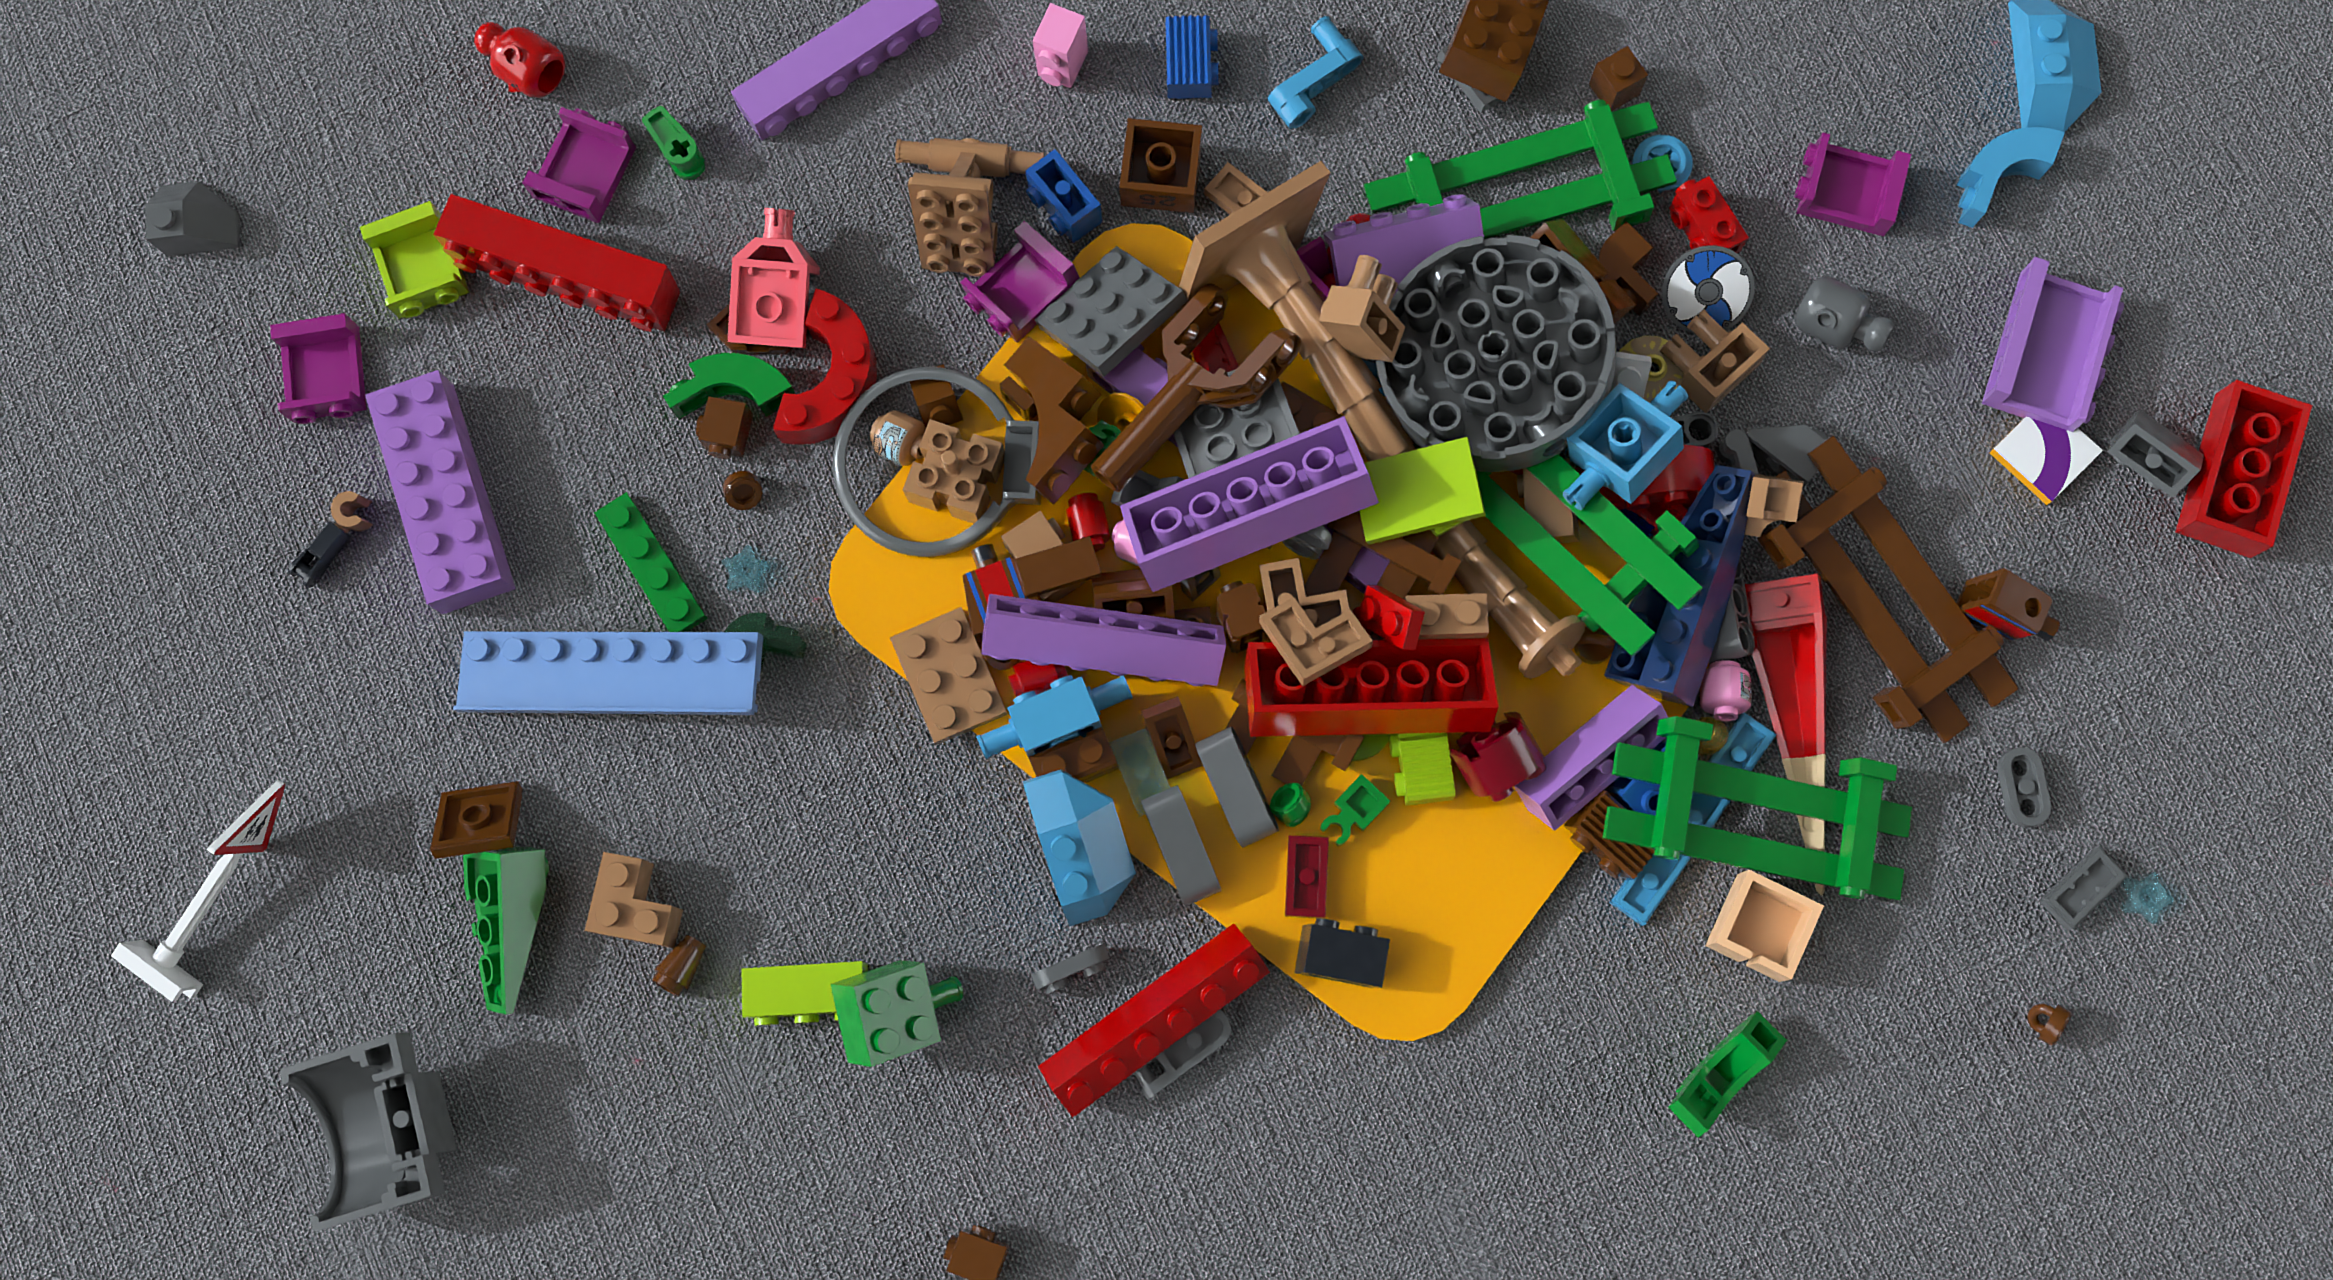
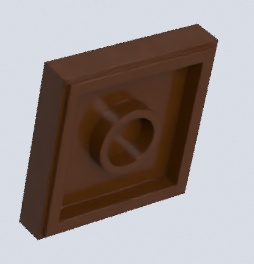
M519 781L442 792L430 847L434 859L513 848L523 793Z

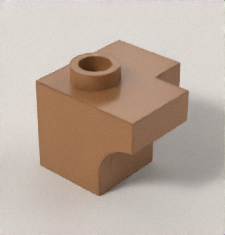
M1756 474L1753 477L1745 535L1761 537L1764 528L1774 521L1797 522L1804 481Z

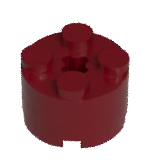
M1518 712L1503 713L1507 720L1498 723L1494 720L1490 732H1465L1456 741L1459 749L1451 748L1450 754L1475 796H1490L1493 802L1503 800L1514 791L1513 786L1525 779H1534L1546 770L1543 762L1544 754Z

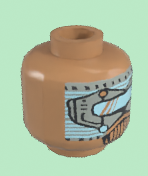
M892 410L885 415H880L875 420L870 431V440L877 455L900 466H908L916 458H923L919 446L926 427L921 420L901 411Z

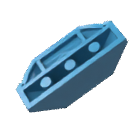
M2010 0L2008 7L2021 128L2046 127L2065 132L2102 93L2094 24L2051 0Z
M1063 770L1023 781L1038 837L1069 926L1108 915L1136 874L1113 799L1090 785L1073 778L1072 775Z

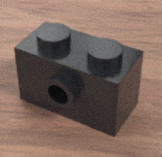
M1316 918L1315 924L1302 925L1294 973L1362 987L1382 988L1390 939L1378 937V929L1354 926V932L1339 929L1340 922L1324 918Z

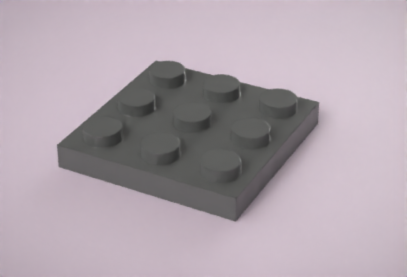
M1116 246L1034 320L1043 332L1105 377L1181 308L1188 299L1183 290Z
M1235 370L1227 372L1228 377H1230L1235 372ZM1277 378L1253 404L1231 408L1199 405L1173 435L1188 478H1191L1299 434L1279 378Z

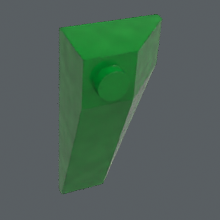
M513 847L463 855L466 900H474L478 918L477 922L471 924L473 937L478 936L484 951V955L480 957L478 965L486 1008L489 1011L505 1015L514 1013L546 891V877L549 872V864L545 857V849L533 847Z

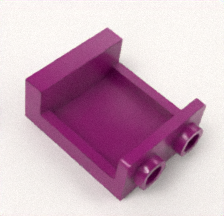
M561 107L558 115L562 119L563 124L539 173L528 170L522 184L534 199L599 224L636 150V146L630 138L628 130L622 125L613 121H608L607 124L597 121L593 115L582 109L576 108L574 111Z
M1822 132L1815 144L1809 143L1804 155L1803 165L1808 166L1806 177H1800L1795 190L1794 198L1800 199L1796 213L1884 237L1896 221L1912 154L1897 150L1893 157L1888 160L1828 144L1830 134Z
M1025 220L1014 229L1019 242L994 267H991L974 284L966 277L960 282L966 292V295L963 297L966 304L978 315L983 311L990 317L987 319V322L1001 337L1007 333L1016 343L1037 325L1034 319L1080 278L1074 264Z
M342 313L270 325L271 339L281 347L285 402L278 403V412L294 423L310 424L320 417L347 418L351 417L353 412L367 410L360 329L349 316Z

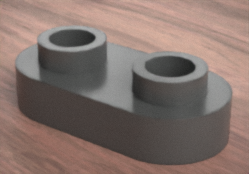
M2018 747L2005 752L1998 761L1997 771L2007 816L2014 824L2020 827L2029 828L2042 824L2050 815L2051 802L2040 757L2033 750L2025 747ZM2013 763H2018L2021 766L2022 774L2020 776L2013 772ZM2022 801L2030 806V813L2028 815L2024 814L2020 809Z
M1102 944L1032 974L1031 977L1037 991L1045 989L1047 995L1069 987L1067 979L1082 973L1084 979L1104 972L1107 970L1104 963L1111 960L1105 944Z

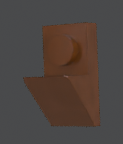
M1178 696L1141 710L1146 724L1145 728L1166 780L1203 766Z

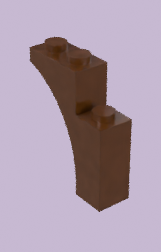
M1028 336L1004 366L1029 389L1038 414V444L1032 466L1025 480L1054 505L1104 447V444L1080 422L1083 416L1100 398L1101 394L1081 373Z

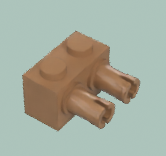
M1359 255L1349 284L1347 286H1331L1328 297L1321 307L1319 322L1352 357L1393 362L1405 330L1402 322L1389 309L1398 283L1388 275L1379 274L1382 264L1379 263L1378 259L1369 255Z
M1704 309L1690 321L1687 328L1711 349L1706 356L1700 357L1679 334L1674 335L1671 339L1672 341L1669 340L1661 348L1660 352L1684 373L1681 386L1686 390L1689 398L1705 413H1708L1761 364L1770 348L1743 322L1733 331L1727 332Z

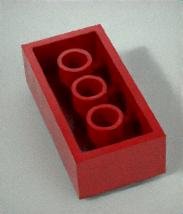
M2235 380L2216 393L2199 451L2204 454L2202 467L2189 482L2175 533L2248 558H2252L2272 548L2313 405L2239 380Z

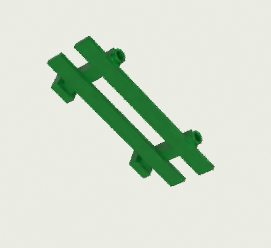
M1601 99L1590 102L1584 107L1585 120L1431 164L1429 156L1427 157L1425 152L1411 154L1405 159L1406 172L1364 184V190L1372 213L1416 201L1417 204L1427 203L1429 206L1443 203L1441 193L1595 149L1603 173L1480 208L1484 239H1488L1612 202L1613 206L1609 215V221L1613 232L1626 221L1631 226L1645 223L1650 220L1654 204L1650 193L1642 196L1640 194L1674 185L1677 180L1668 154L1632 165L1629 164L1622 141L1658 130L1649 101L1611 112L1609 104L1606 105L1605 100Z
M1415 443L1413 444L1416 447V449H1421ZM1560 455L1526 468L1627 562L1604 585L1489 477L1492 472L1476 471L1486 514L1485 517L1582 609L1577 616L1585 623L1589 630L1594 633L1598 628L1603 629L1632 657L1656 635L1652 629L1626 606L1648 583L1678 611L1683 609L1703 589L1700 584L1673 560L1680 552L1689 558L1699 548L1696 536L1668 511L1656 521L1659 532L1650 539L1599 491L1582 510L1574 507L1577 503L1576 501L1573 505H1570L1562 493L1572 485L1580 474Z
M1679 716L1658 720L1656 736L1667 738L1665 752L1621 742L1616 744L1612 775L1660 785L1656 816L1607 806L1602 839L1654 849V856L1658 858L1679 860V855L1839 888V895L1843 897L1864 899L1865 894L1895 901L1901 900L1904 869L1873 862L1877 832L1901 838H1908L1912 807L1881 800L1883 783L1896 780L1897 765L1862 757L1841 760L1839 776L1850 778L1848 792L1702 761L1697 759L1700 742L1712 739L1714 724ZM1692 793L1843 825L1840 855L1688 823Z

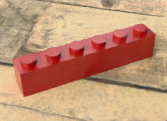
M1233 923L1048 1058L1038 1068L1053 1093L1073 1118L1269 974L1270 971L1253 945Z

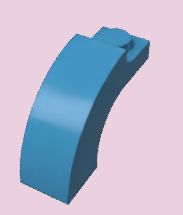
M2046 127L2020 128L2006 132L1984 146L1967 166L1957 182V186L1965 188L1958 207L1963 209L1958 223L1971 228L1976 225L1986 213L1999 179L2010 175H2024L2040 180L2054 164L2065 132Z

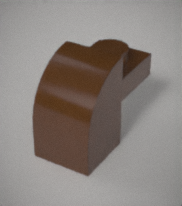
M1626 221L1604 242L1597 260L1609 273L1604 277L1605 281L1614 279L1634 302L1635 306L1631 310L1638 316H1641L1651 307L1658 294L1636 272L1646 262L1653 247Z

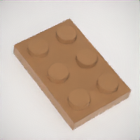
M962 607L890 637L935 745L1008 715Z

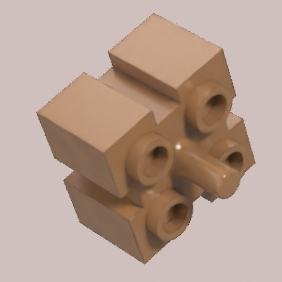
M929 419L919 446L924 462L920 464L913 461L903 487V492L909 503L938 512L939 506L942 503L947 505L952 517L974 524L986 512L991 499L986 486L987 481L996 484L1002 470L1005 455L1003 444L974 433L970 442L962 439L958 428Z

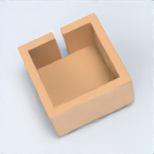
M1746 870L1737 874L1705 946L1737 962L1748 960L1747 967L1778 982L1792 980L1824 905L1751 870Z

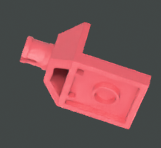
M765 208L763 238L755 237L732 258L728 342L806 348L807 326L805 321L808 315L810 275H820V267L801 243L793 241V218L795 217V211Z

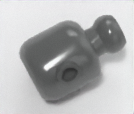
M1830 276L1819 277L1812 283L1802 299L1795 316V324L1799 330L1814 337L1818 344L1824 342L1840 350L1847 348L1855 338L1862 341L1868 350L1880 352L1895 327L1894 322L1890 318L1884 316L1875 317L1869 314L1871 300L1866 293Z

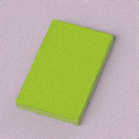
M1468 437L1364 463L1379 502L1359 510L1365 540L1368 545L1486 516Z

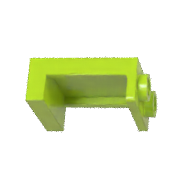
M431 201L359 227L363 240L373 250L388 294V298H385L386 306L399 319L403 317H416L427 308L438 304H451L457 301L459 296L470 293L462 269L453 264L454 260L443 251V246L433 235L442 214Z

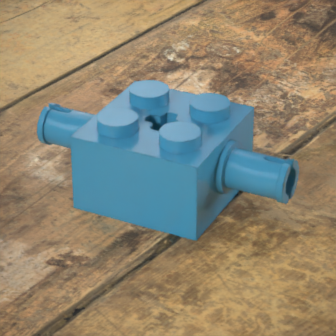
M1672 380L1668 381L1666 386L1649 403L1619 383L1601 402L1586 423L1574 434L1566 438L1570 461L1584 470L1572 485L1562 493L1570 505H1573L1576 501L1577 503L1574 507L1582 510L1603 486L1608 487L1632 504L1684 449L1682 425L1669 417L1689 397L1681 385L1674 390L1677 383Z
M1072 675L1065 676L1050 684L1052 689L1038 695L1035 691H1030L1014 698V705L1007 707L1011 719H1008L1009 724L976 736L985 759L1017 745L1020 748L1023 747L1027 756L1030 757L1080 735L1086 737L1087 732L1102 727L1099 719L1101 710L1133 698L1124 675L1093 689H1090L1089 686L1086 687L1082 676L1073 679Z

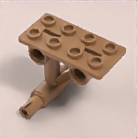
M934 138L929 143L897 139L895 148L896 163L928 165V168L932 169V171L950 173L949 175L914 172L913 177L909 178L908 190L921 267L936 273L950 271L967 273L971 276H982L991 267H994L998 225L995 222H991L990 217L993 202V179L980 177L1006 178L1011 173L1026 174L1025 170L1045 157V152L1014 151L1008 144L987 143L972 138L962 140Z

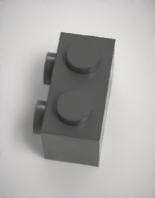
M2140 409L2113 436L2108 452L2112 454L2118 463L2133 469L2144 477L2150 486L2165 492L2172 498L2201 470L2204 454Z

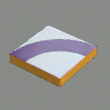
M2025 417L1989 453L2041 501L2048 505L2103 450L2079 428L2071 432Z

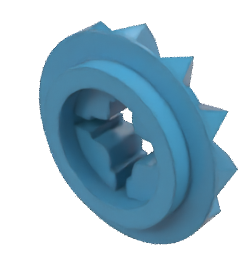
M1654 135L1642 141L1637 147L1631 163L1635 164L1666 154L1670 155L1669 160L1677 182L1674 185L1657 189L1659 193L1670 189L1675 191L1687 181L1693 166L1692 156L1687 146L1679 139L1669 135Z

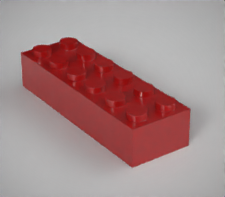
M450 194L433 234L443 246V251L454 260L453 264L466 272L475 273L476 270L489 273L490 278L502 284L510 285L513 281L524 285V288L533 294L545 297L549 293L560 297V301L569 306L581 308L582 305L594 308L597 314L611 320H616L617 316L631 320L630 323L633 326L651 332L653 328L665 332L680 295V290L668 266L454 194Z
M1488 638L1418 639L1416 650L1401 649L1388 640H1372V648L1304 686L1301 685L1273 642H1248L1244 669L1250 737L1490 732L1499 705Z

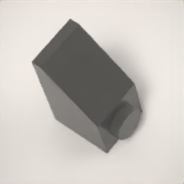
M1806 424L1751 428L1747 433L1754 459L1775 476L1786 471L1792 480L1804 481V486L1818 471L1807 454L1829 439L1820 430L1811 429Z

